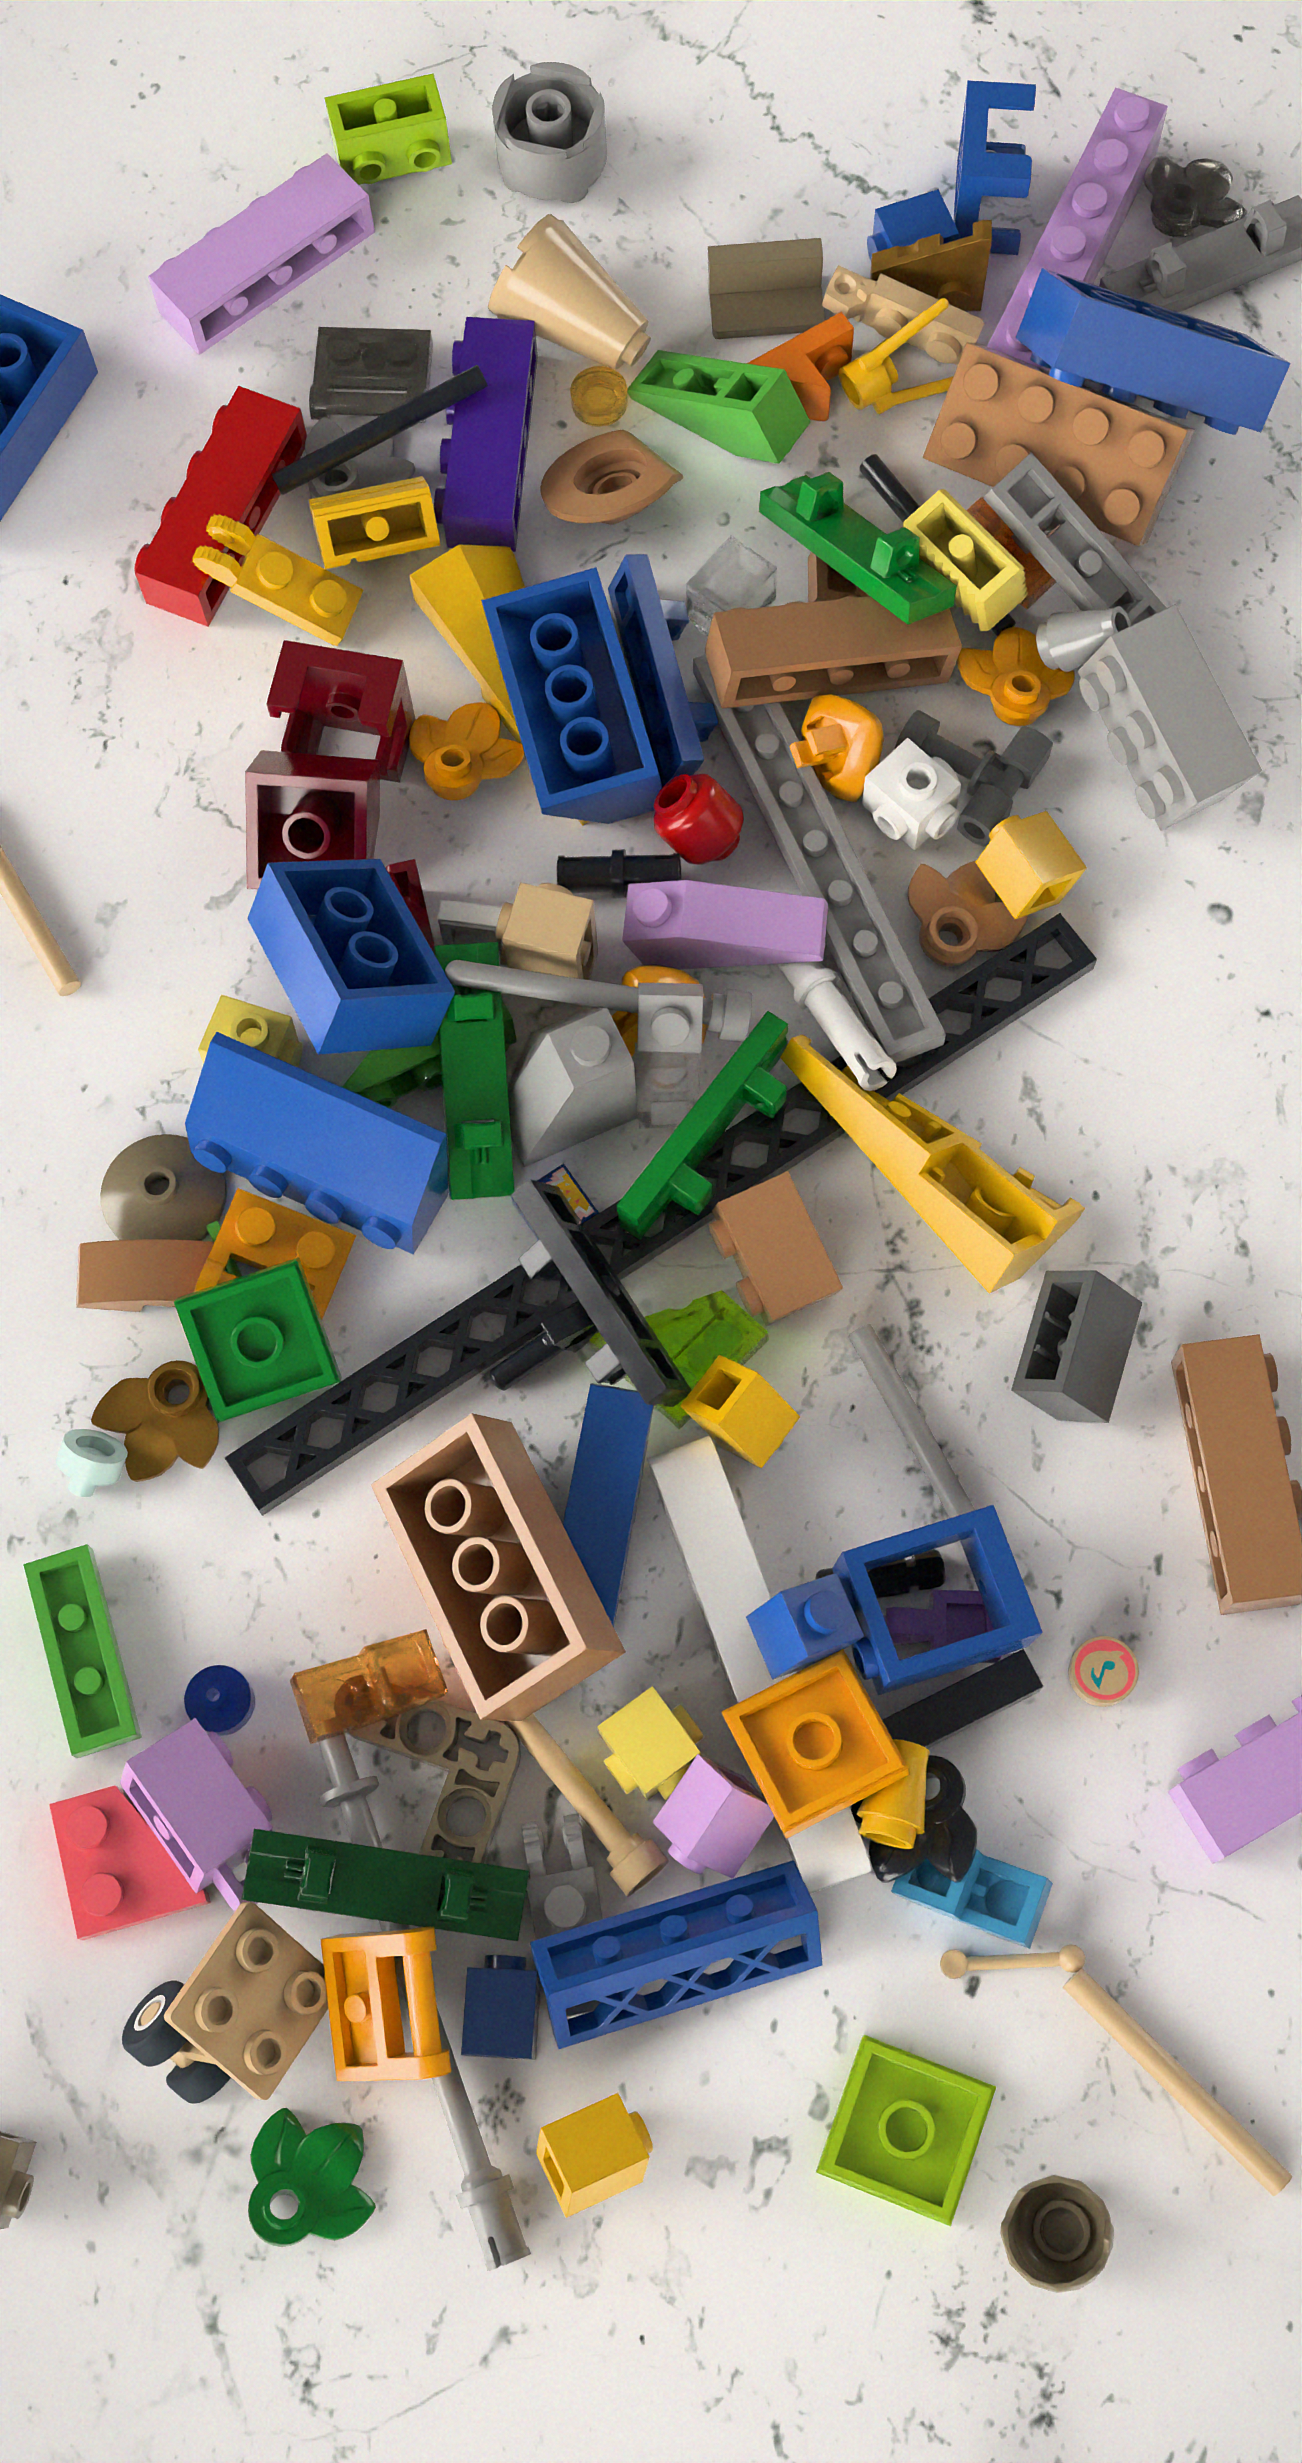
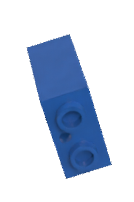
M994 1505L843 1551L832 1567L833 1573H837L864 1634V1637L851 1645L856 1667L864 1680L872 1678L878 1696L1029 1647L1043 1633ZM960 1541L994 1630L899 1660L867 1570Z

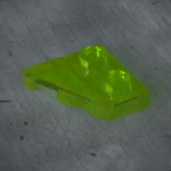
M723 1290L694 1299L685 1308H668L645 1316L646 1321L691 1389L695 1387L718 1355L744 1366L769 1341V1332ZM600 1332L596 1333L589 1340L591 1348L595 1352L606 1344ZM628 1375L624 1377V1379L635 1388L634 1384L632 1383ZM685 1398L674 1407H667L663 1404L654 1405L679 1430L691 1419L680 1407Z

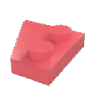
M114 1785L49 1804L77 1939H90L211 1903L209 1893L205 1888L197 1894L194 1892L136 1806L118 1786Z

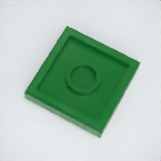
M299 1257L178 1297L174 1301L217 1423L341 1382L340 1370Z

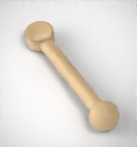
M1071 1944L1064 1946L1060 1952L966 1957L959 1950H949L943 1954L940 1960V1968L942 1973L949 1979L961 1978L966 1971L1061 1966L1063 1970L1074 1973L1083 1968L1086 1958L1080 1947Z

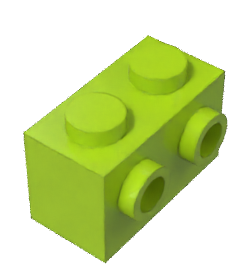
M434 73L324 97L338 164L358 185L373 184L380 180L415 172H427L434 168L452 164L446 116Z

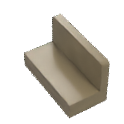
M821 238L708 246V292L713 337L715 339L803 333L825 321L821 287L823 269Z

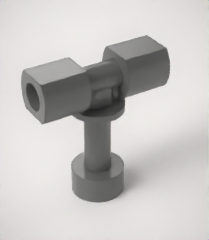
M916 710L901 731L895 749L905 739L909 738L931 758H941L950 765L954 772L970 780L966 792L973 797L960 814L957 830L972 842L987 847L991 841L989 839L991 830L1010 816L1013 805L1011 798L1019 787L1028 789L1048 761L1053 742L1041 732L1027 726H1022L1001 756L990 750L981 759L938 735L940 721L921 710Z

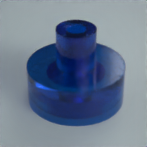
M213 1665L202 1669L190 1680L184 1695L185 1710L190 1720L196 1718L205 1732L210 1733L213 1731L219 1736L229 1735L243 1728L250 1720L255 1708V1693L250 1682L239 1671L226 1665ZM217 1694H220L219 1698L216 1701H213L214 1697Z

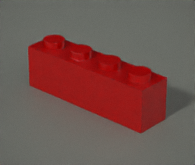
M238 386L228 405H222L218 409L213 421L212 434L203 450H198L193 454L187 468V479L178 495L171 497L165 504L161 515V525L150 544L143 545L137 555L134 571L146 604L209 627L230 587L212 578L209 574H204L203 571L198 570L199 568L194 566L195 563L192 562V558L197 547H204L206 545L235 558L239 565L242 566L245 556L212 539L213 537L208 535L209 532L206 531V527L211 516L220 514L221 516L226 515V517L232 518L235 522L246 525L255 536L260 533L281 495L271 474L299 460L305 450L307 432L301 408Z

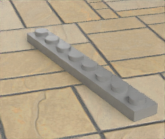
M706 654L693 658V674L707 702L714 705L718 725L802 896L823 898L828 903L825 943L865 1025L888 1057L895 1063L943 1046L946 1033L812 766L797 769L789 746L799 740L780 702L722 709Z

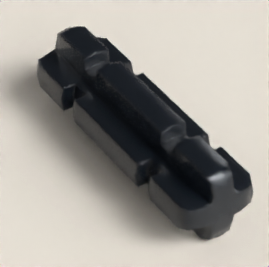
M935 1549L913 1555L912 1559L905 1560L904 1558L867 1570L876 1598L909 1593L912 1586H917L919 1591L941 1587L946 1581L943 1558L940 1552ZM832 1568L819 1570L816 1573L815 1580L834 1574Z

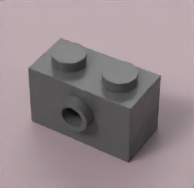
M1097 1270L1046 1271L1011 1391L1058 1421L1109 1423L1142 1302Z

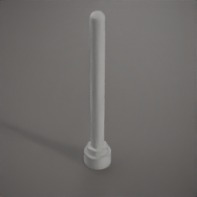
M462 960L451 961L445 968L448 980L455 986L638 1014V988ZM725 989L724 994L712 993L710 999L703 998L702 1024H706V1030L718 1032V1039L743 1043L749 1028L752 993Z

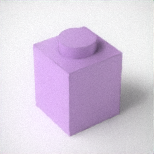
M697 1754L653 1823L672 1842L668 1849L669 1854L684 1867L697 1874H703L708 1867L733 1879L774 1818V1815L764 1795L743 1775Z

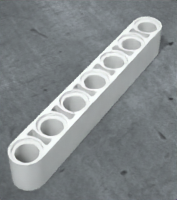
M710 1436L648 1457L647 1461L655 1487L734 1703L737 1704L799 1672L796 1671L772 1680L746 1619L747 1615L770 1600L771 1595ZM850 1806L787 1839L783 1834L791 1859L795 1861L810 1894L871 1872L867 1852Z

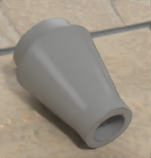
M1119 606L1107 610L1053 613L1047 622L1041 623L1037 629L1036 643L1039 655L1048 668L1052 670L1060 668L1065 672H1070L1086 663L1111 635L1130 627V620L1125 610Z

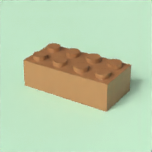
M967 342L922 458L994 487L1032 452L1100 531L1136 546L1146 544L1195 429L1133 404L1118 400L1085 385L1076 387L1051 377L1049 375L1050 371L980 343Z
M471 1413L371 1484L480 1720L523 1721L626 1653L512 1422Z

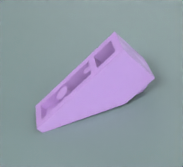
M691 880L629 884L622 941L643 965H660L676 969L823 961L828 903L823 898Z

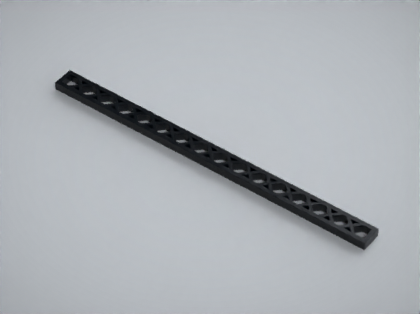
M1061 913L1057 914L928 998L936 1015L946 1009L971 1013L970 1029L961 1035L945 1032L946 1036L943 1046L937 1047L936 1049L938 1050L930 1054L931 1050L921 1053L920 1061L910 1068L896 1066L897 1070L893 1078L887 1077L882 1068H878L877 1070L886 1080L887 1084L873 1091L890 1101L898 1093L901 1095L905 1094L1092 971L1097 958ZM1054 938L1072 960V962L1061 969L1034 965L1036 950ZM1025 958V962H1024V963H1020V962H1019V961H1021L1022 959ZM995 977L1021 981L1020 993L1011 1002L984 998L986 984ZM1031 983L1037 984L1031 988ZM976 990L975 996L969 995ZM981 1015L988 1016L981 1021ZM842 1056L830 1062L840 1071L847 1066ZM799 1082L786 1091L787 1100L773 1118L758 1110L724 1131L694 1171L701 1176L718 1179L715 1196L712 1197L699 1215L671 1200L663 1210L666 1214L662 1231L653 1237L643 1236L639 1240L620 1227L617 1204L620 1200L583 1223L596 1244L613 1247L610 1266L619 1280H622L715 1219L712 1210L718 1202L786 1172L844 1134L845 1130L834 1118L829 1120V1112L805 1085ZM794 1108L821 1112L818 1128L808 1135L782 1130L785 1114ZM774 1122L773 1129L765 1128ZM744 1141L770 1145L767 1162L756 1169L731 1164L734 1148ZM779 1147L787 1148L778 1154ZM722 1156L721 1163L715 1162L716 1159ZM728 1181L735 1182L729 1187H727ZM676 1215H682V1216H683L682 1218H680L679 1220H677V1221L675 1222ZM618 1224L616 1231L609 1230ZM624 1249L631 1250L623 1256ZM520 1264L224 1457L261 1515H265L543 1332L542 1322L580 1303L562 1273L560 1272L552 1278V1280L560 1281L557 1299L546 1307L522 1303L526 1284L533 1279L529 1278ZM512 1293L510 1300H505V1299H504L505 1297H507L508 1295H510V1294ZM482 1312L507 1315L503 1335L493 1342L469 1338L473 1318ZM519 1318L526 1319L518 1325ZM456 1329H458L457 1335L450 1334ZM430 1346L453 1350L449 1370L439 1377L416 1373L420 1353ZM466 1353H471V1354H473V1355H471L470 1357H468L467 1359H465V1354H466ZM404 1364L403 1371L395 1370ZM375 1382L399 1385L395 1406L384 1413L362 1409L366 1388ZM412 1388L420 1389L411 1395ZM349 1400L348 1406H342L343 1403ZM322 1417L345 1421L340 1442L330 1449L307 1445L312 1423ZM358 1423L366 1424L365 1426L357 1430ZM294 1436L293 1442L286 1441ZM268 1452L290 1456L285 1478L262 1492L247 1466ZM304 1459L311 1460L310 1462L302 1466Z

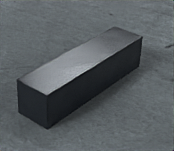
M1021 1649L882 1719L892 1739L913 1742L928 1749L1039 1693L1044 1686L1024 1649Z

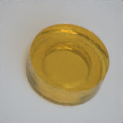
M593 366L581 371L572 381L570 388L572 410L575 416L583 423L597 427L607 426L618 421L626 412L628 406L627 384L623 376L616 370L606 366Z

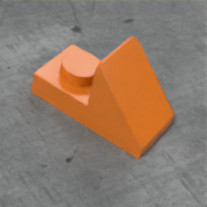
M841 311L746 364L785 369L808 418L816 421H827L829 419L831 390L826 380L838 376L839 369L851 362L854 327Z

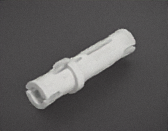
M821 961L775 964L781 969L795 989L794 1000L800 1009L805 1010L807 1013H812L858 1079L859 1085L867 1091L877 1090L886 1085V1080L877 1069L881 1067L887 1077L893 1078L897 1070L896 1064L888 1057L843 994V982L835 971L832 972L829 968H825Z

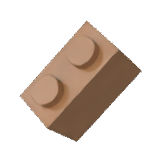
M788 1171L718 1202L712 1210L716 1221L709 1224V1230L715 1245L724 1259L733 1255L743 1277L742 1280L736 1282L740 1298L749 1315L754 1317L760 1314L765 1326L827 1299L843 1289Z

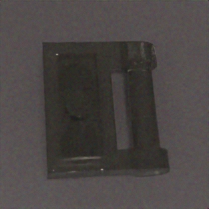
M318 327L313 385H311L309 393L311 420H320L323 417L330 419L331 415L381 416L428 391L430 388L433 353L431 330ZM334 389H347V390H381V391H407V394H406V393L337 392V391H334Z

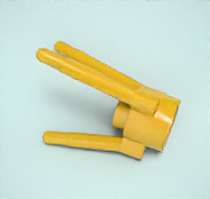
M942 298L889 339L886 338L871 351L839 369L838 375L841 386L855 408L863 410L872 404L877 414L880 415L895 405L949 390L954 376L892 392V385L898 382V373L889 357L892 352L944 312L949 306L947 299Z

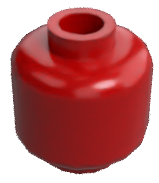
M681 774L667 782L656 796L654 802L655 814L653 817L654 830L676 853H680L681 858L687 863L703 865L711 861H721L731 855L737 848L740 841L739 834L744 822L743 809L710 775L693 774L689 776L688 774Z

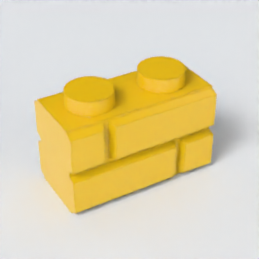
M423 476L308 499L318 547L325 569L349 565L353 558H356L358 562L441 545L430 489Z

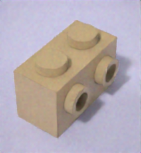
M520 882L514 903L505 902L503 904L497 922L496 938L503 940L501 964L506 965L507 968L590 980L598 955L594 901L574 896L571 891L557 884L541 883L538 886Z

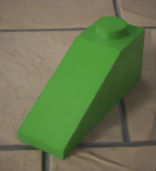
M657 350L626 390L632 400L735 456L780 464L811 423L785 369Z

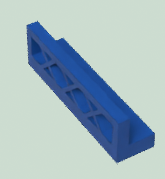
M794 1860L530 1942L533 1961L546 1995L552 2031L558 2050L823 1965L818 1910ZM801 1935V1946L775 1954L769 1952L779 1941ZM728 1957L734 1959L725 1970L712 1974L703 1973L713 1962ZM659 1979L667 1980L659 1991L646 1995L637 1994L646 1983ZM592 2000L601 2002L594 2011L567 2019V2008Z

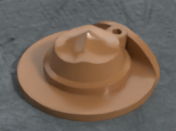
M616 430L585 440L562 454L543 476L540 492L547 510L559 519L574 523L601 522L613 525L643 511L662 497L673 484L681 481L683 474L632 433L626 430Z

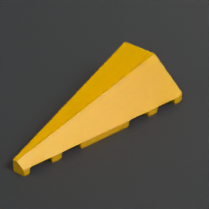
M459 544L409 575L414 601L478 681L483 699L496 709L501 722L515 740L522 744L481 600L523 589L525 585L515 555L510 547ZM578 820V821L581 823L582 826L585 825L586 823L590 822V821Z
M805 1035L792 1037L780 1057L782 1061L989 1294L1020 1279L1079 1219L1085 1210V1207L1071 1197L1063 1205H1060L1032 1188L1035 1176L1021 1167L1012 1175L1009 1174L980 1149L982 1143L900 1093L890 1101L873 1090H864L859 1085L858 1079L848 1065L842 1071L837 1069L810 1046L812 1040Z

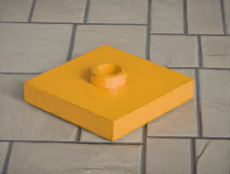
M844 1649L722 1711V1715L786 1839L910 1775L904 1759Z

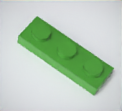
M88 1544L23 1564L71 1756L78 1759L142 1738L93 1549Z

